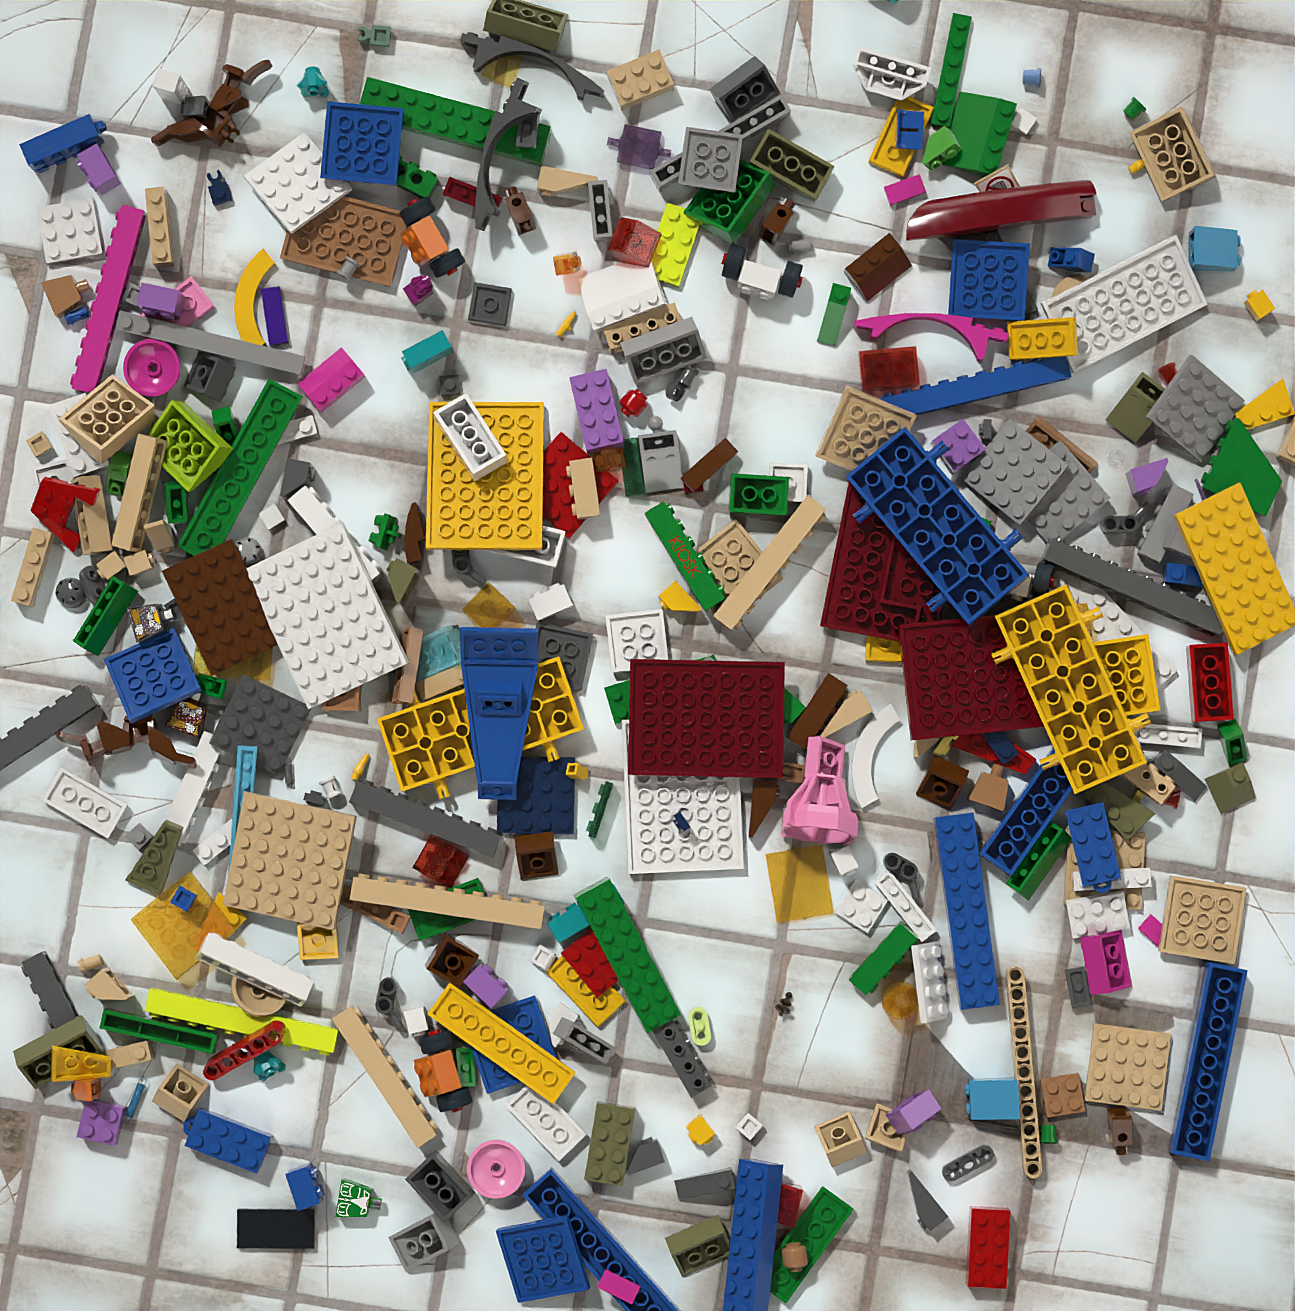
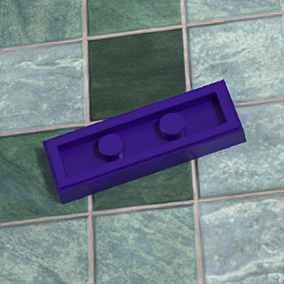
M280 286L261 289L269 346L288 343Z

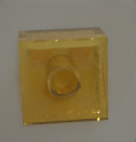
M488 582L462 610L480 627L498 628L516 608Z

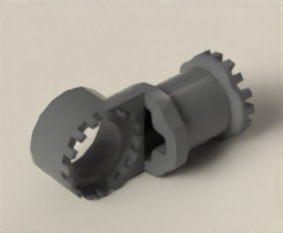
M690 365L683 367L684 370L680 377L674 383H670L667 386L666 397L676 402L680 401L686 389L689 390L692 387L691 383L695 376L699 374V371L694 367L691 368Z

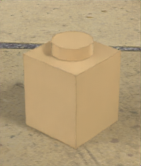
M146 550L124 557L131 577L154 570L153 564H155V559L152 553H148Z
M113 551L96 564L99 568L97 572L103 580L106 578L109 581L112 576L117 577L127 569L124 560L116 551Z

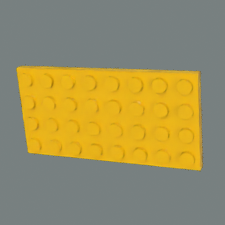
M1236 483L1173 515L1234 655H1238L1295 626V607L1241 483Z

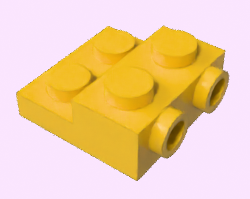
M297 922L300 960L339 958L337 922L334 930Z

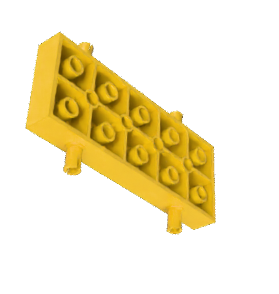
M1068 584L996 615L995 618L1008 645L1006 648L991 654L993 658L1001 655L1000 658L994 660L996 665L1009 658L1015 660L1055 749L1054 754L1039 759L1040 764L1049 762L1042 766L1044 771L1058 764L1062 765L1076 794L1147 763L1135 733L1136 730L1152 723L1150 719L1142 722L1149 718L1147 713L1132 720L1128 719L1087 628L1089 623L1103 618V614L1101 612L1094 615V613L1101 611L1099 606L1084 613L1080 612Z
M559 656L538 663L522 750L525 751L541 745L544 747L548 762L554 761L551 753H553L555 760L560 759L554 743L557 739L585 730ZM414 689L413 701L407 704L408 707L406 709L377 718V722L401 792L432 782L435 785L440 800L444 798V795L445 797L451 796L445 781L446 777L475 768L465 690L462 689L424 703H419Z

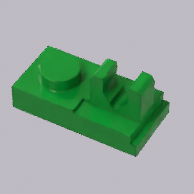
M453 1049V1060L461 1087H476L472 1049Z

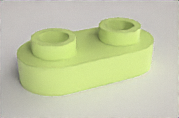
M695 1007L690 1010L688 1015L692 1040L695 1044L704 1046L711 1039L708 1015L705 1009ZM696 1013H700L702 1015V1018L700 1020H696L694 1018V1015ZM699 1032H703L705 1034L704 1039L698 1038Z

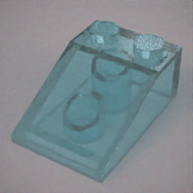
M459 625L446 626L422 637L416 682L461 664Z

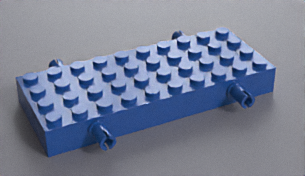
M904 427L846 475V478L866 500V504L853 516L861 524L872 513H876L940 589L939 593L926 603L931 607L930 609L935 612L945 602H950L971 626L1030 577L1028 572L1010 552L1011 548L1024 539V537L1015 529L1005 539H999L936 464V460L950 450L941 440L933 449L925 451L908 429Z

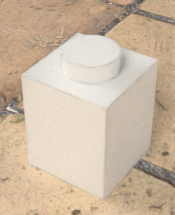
M424 1006L405 1010L404 1015L409 1034L414 1033V1036L426 1034L425 1030L429 1029Z

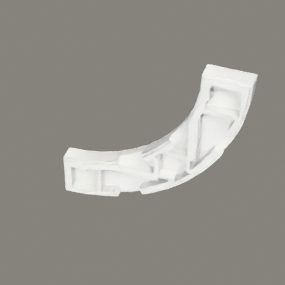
M892 704L883 708L869 721L863 729L854 749L852 781L861 808L878 799L871 776L872 758L875 748L885 732L900 721Z

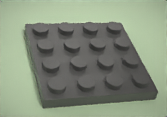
M242 674L209 744L234 756H237V745L257 746L256 766L279 776L311 708L308 709L305 703Z

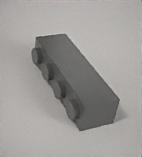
M42 951L21 962L23 965L21 967L25 977H29L32 983L30 984L31 990L41 1000L39 1005L43 1012H47L49 1016L47 1021L52 1029H56L79 1017L46 951Z

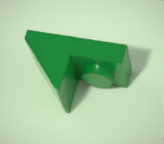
M199 673L197 681L202 690L200 693L223 700L228 681Z

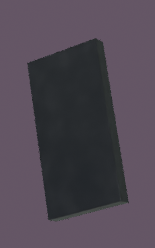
M238 1208L237 1248L314 1249L315 1209L297 1211V1209Z

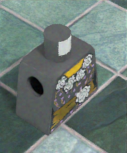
M162 604L127 608L136 643L144 642L169 630L167 621L176 619L174 609L164 610Z

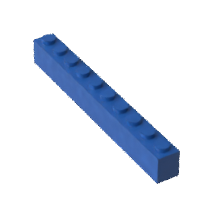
M1050 357L1044 360L1042 358L1031 359V363L1028 364L1017 362L1012 364L1013 367L1005 369V366L994 368V372L979 371L975 373V376L969 378L968 375L956 377V381L949 382V379L939 381L938 385L931 386V384L919 386L920 389L912 391V388L901 390V394L894 395L893 392L882 395L883 398L880 399L916 415H921L1068 380L1072 376L1066 357Z

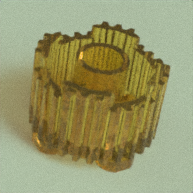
M898 980V982L893 981L889 985L887 984V988L884 987L885 991H882V999H880L885 1013H888L890 1017L897 1020L899 1018L901 1020L903 1018L907 1019V1017L910 1018V1015H914V1012L917 1013L916 1009H919L916 988L903 980L902 982ZM903 995L904 1004L897 1005L896 997Z

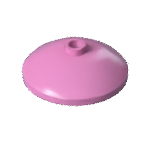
M489 1140L476 1147L470 1155L467 1163V1175L472 1187L481 1195L494 1199L504 1198L514 1193L521 1185L525 1175V1163L519 1150L511 1143L503 1140ZM495 1164H498L500 1166L499 1171H495L493 1169V1166Z

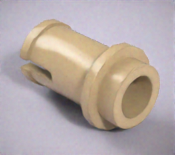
M100 954L86 959L80 958L77 961L79 971H84V973L87 972L86 970L103 966Z

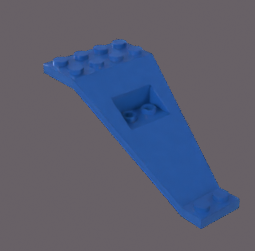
M460 627L461 669L477 776L478 799L517 800V777L539 661L538 628Z

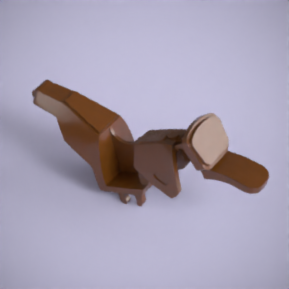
M263 60L249 68L246 72L229 64L223 65L222 70L227 76L224 84L222 83L210 102L209 117L204 121H197L193 117H189L171 124L153 136L151 142L155 146H161L172 139L186 143L208 139L219 147L226 140L234 143L230 135L234 132L239 136L240 131L236 128L237 126L230 115L249 107L248 99L241 96V91L238 88L241 82L251 86L259 75L273 67L271 61Z
M153 714L132 724L126 715L124 717L123 729L100 721L97 724L100 740L89 743L86 734L70 735L60 731L56 733L57 739L61 742L81 747L89 766L92 767L96 766L94 759L105 754L112 755L129 751L139 742L147 743L152 755L173 765L192 769L197 767L195 758L177 753L171 740L158 731L157 722Z

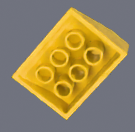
M1149 634L1094 642L1127 716L1160 711Z

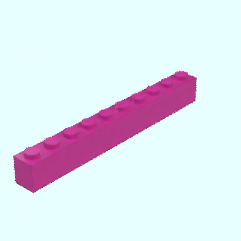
M122 205L121 209L117 210L115 218L117 220L116 228H112L110 236L112 238L111 246L108 245L106 249V264H103L100 274L102 279L101 282L97 283L95 290L97 297L95 301H92L90 308L92 312L91 319H88L86 322V337H83L81 340V355H78L76 358V373L72 374L70 385H72V389L75 391L89 394L101 383L119 311L123 303L122 297L128 285L147 216L144 210Z

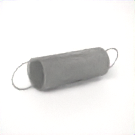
M285 763V784L292 785V763Z

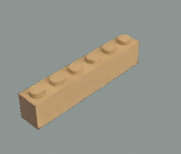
M138 434L111 546L128 551H141L146 533L144 525L148 524L167 440Z

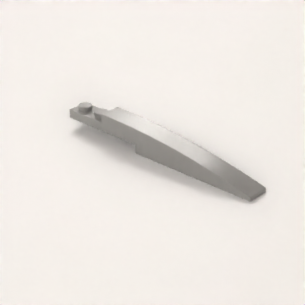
M119 311L115 328L299 375L302 374L306 356L124 311Z

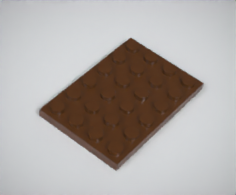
M233 539L161 571L211 676L278 645L269 627L252 580L249 579V573Z

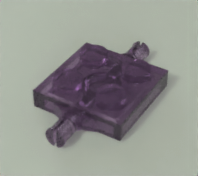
M627 124L624 125L623 134L620 139L608 137L607 145L618 147V163L647 169L655 168L659 155L670 158L672 151L661 148V131Z

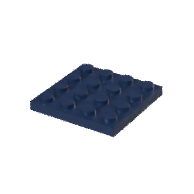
M521 756L517 777V800H497V830L499 833L537 834L553 831V834H574L575 779L568 777L566 770L568 763H575V757H560L557 760L553 757L554 761L548 762L547 757Z

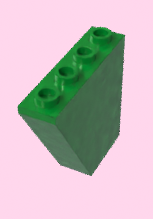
M1235 417L1233 420H1229L1225 427L1227 433L1224 438H1220L1217 444L1219 450L1216 455H1212L1208 463L1211 467L1208 473L1204 472L1200 480L1203 483L1201 488L1216 494L1236 483H1241L1253 512L1266 516L1283 481L1241 420Z

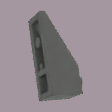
M1162 750L1151 763L1160 770L1159 773L1164 777L1167 775L1174 780V785L1194 801L1207 788L1197 776L1167 750Z
M731 1167L674 1180L678 1199L735 1189Z
M910 1169L907 1173L916 1213L919 1217L917 1221L924 1230L928 1228L932 1231L948 1218V1215Z

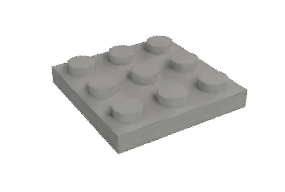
M686 127L678 185L735 193L743 135Z

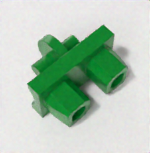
M386 513L384 515H376L374 525L379 526L380 530L378 534L372 532L368 541L374 544L375 547L388 551L389 544H394L396 537H402V534L397 533L399 528L398 525H395L397 518Z

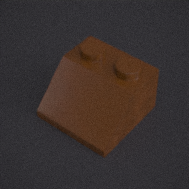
M934 755L916 795L951 810L965 785L969 770Z
M553 831L515 836L516 856L521 880L559 875Z
M444 932L426 961L425 967L427 970L460 988L478 959L479 954L458 939Z

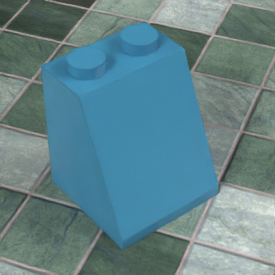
M1194 226L1189 232L1188 262L1192 271H1235L1241 262L1240 254H1237V247H1240L1241 243L1238 230Z
M1016 1078L968 1079V1084H965V1096L969 1097V1103H966V1115H969L971 1120L1020 1119L1019 1090Z

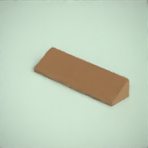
M1037 416L1026 430L1027 433L1048 449L1061 440L1089 473L1098 464L1040 416Z
M410 626L403 630L401 646L409 663L397 668L392 704H410L413 701L423 637L422 629Z

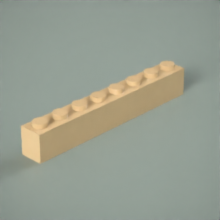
M808 495L713 615V618L730 631L733 628L737 630L743 623L741 619L745 613L749 615L754 609L755 605L753 602L757 598L761 600L767 592L765 587L768 583L773 584L779 577L777 574L779 569H785L790 563V555L792 553L797 554L803 546L801 541L804 537L808 539L815 531L812 529L815 523L820 524L826 517V514H824L826 508Z
M352 1005L332 1018V1020L416 1147L419 1148L438 1134L436 1130L439 1128L433 1119L429 1120L426 1116L428 1112L422 1103L418 1104L416 1101L417 1095L411 1087L408 1088L404 1083L406 1078L402 1072H397L394 1068L396 1063L390 1055L386 1056L383 1049L385 1047L380 1039L376 1040L372 1035L374 1030L369 1023L365 1024L361 1018L364 1016L361 1010Z

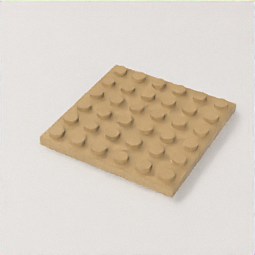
M244 792L223 905L334 930L357 816L252 792Z

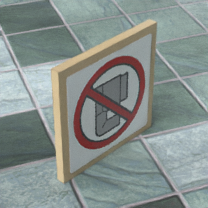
M1008 164L974 183L979 192L1020 187Z

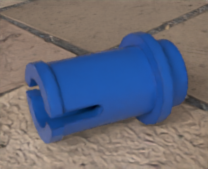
M83 306L71 312L67 311L64 317L67 324H72L73 326L75 322L89 318L86 307Z

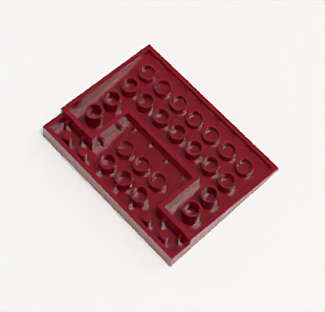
M849 481L820 627L899 642L898 625L941 621L944 604L935 612L926 604L939 593L940 589L876 513H872L861 524L856 520L853 514L866 504V500L860 499L861 494Z

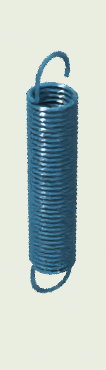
M137 1084L125 1114L126 1116L133 1118L145 1088L144 1084Z

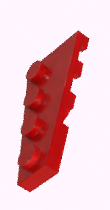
M981 733L960 735L951 745L1024 775L1027 774L1036 761V758L1010 741L1019 754L1002 765Z

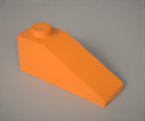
M101 1078L74 1080V1083L71 1085L72 1095H75L76 1100L92 1101L101 1097Z

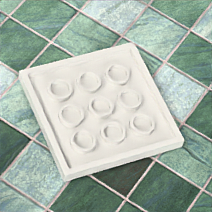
M305 132L244 175L247 183L291 234L352 191L351 186L346 181L320 178L322 152Z

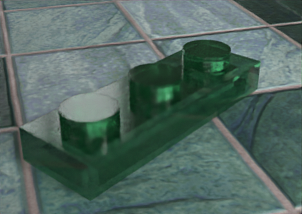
M638 438L623 439L625 447H620L619 452L626 497L645 495L646 490Z
M606 781L605 785L601 784L598 795H601L599 803L595 802L592 813L595 814L594 820H589L586 829L589 832V837H597L614 783Z

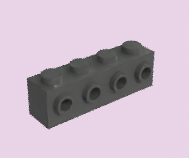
M671 1020L652 1032L692 1098L711 1087L710 1081H712V1078L707 1070L703 1072L700 1067L702 1061L698 1054L693 1055L690 1050L693 1046L688 1037L683 1038L680 1032L683 1028L678 1020Z

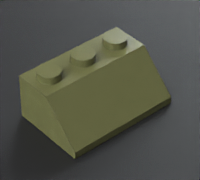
M396 558L395 561L390 562L387 568L389 572L388 578L396 602L404 607L421 572L417 568Z
M718 1215L665 1238L671 1256L682 1277L729 1257L730 1240Z

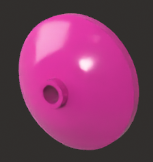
M142 340L133 345L124 358V377L128 385L141 395L150 397L163 395L175 386L180 376L181 366L177 353L169 344L161 340ZM153 365L157 366L156 372H153L151 369Z

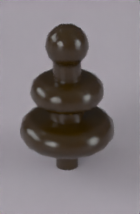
M787 992L785 999L780 1000L781 1004L775 1006L776 1010L779 1011L778 1015L781 1017L783 1013L789 1014L791 1012L788 1008L792 1005L789 1001L792 998L791 992Z

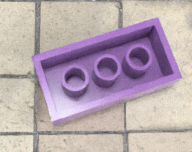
M607 369L569 377L587 455L625 447Z

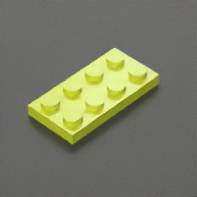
M667 203L650 251V257L659 281L679 287L700 225L684 215L685 208Z

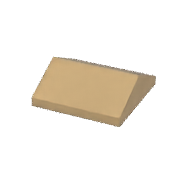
M876 1104L868 1124L865 1139L901 1153L907 1134L905 1132L897 1134L885 1114L892 1109Z

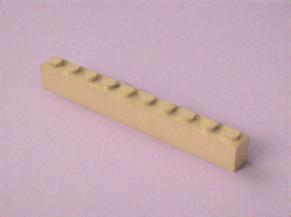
M358 873V877H353L350 900L542 929L545 906L541 905V901L530 900V903H523L522 898L511 897L510 901L504 900L502 895L492 894L491 898L485 897L483 892L473 891V894H465L464 889L454 888L452 892L446 891L444 886L435 885L433 889L427 888L425 883L418 882L413 886L408 885V881L397 879L396 883L388 882L389 878L379 876L377 880L369 879L370 875Z

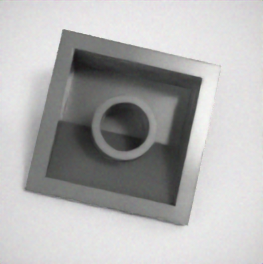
M198 352L183 387L222 402L229 383L234 377L236 367L220 358Z
M288 458L280 496L288 500L304 486L309 487L311 481H315L316 477L314 466L310 462Z

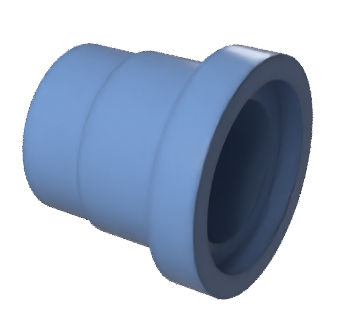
M1037 68V70H1024L1023 84L1040 87L1041 68Z

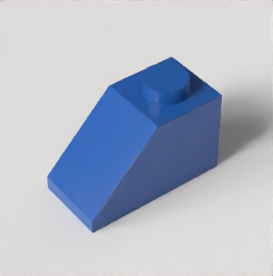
M1176 563L1164 564L1162 583L1201 588L1202 580L1195 566Z

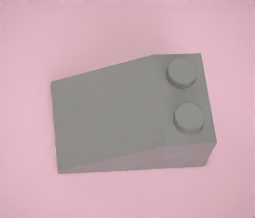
M436 1213L388 1237L405 1272L460 1244L449 1220L444 1222Z

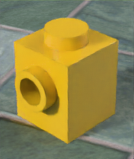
M1264 290L1251 292L1246 296L1248 299L1244 302L1256 322L1276 309Z
M701 1114L686 1125V1129L690 1132L688 1137L694 1144L702 1145L704 1143L706 1146L714 1139L715 1131Z

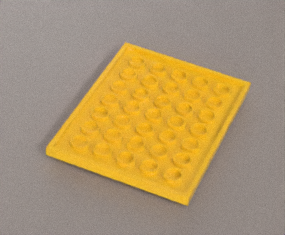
M429 402L426 550H542L544 402H472L507 456V463L475 482L434 419L433 412L450 402Z

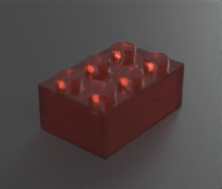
M916 346L858 352L861 392L915 388L920 385Z

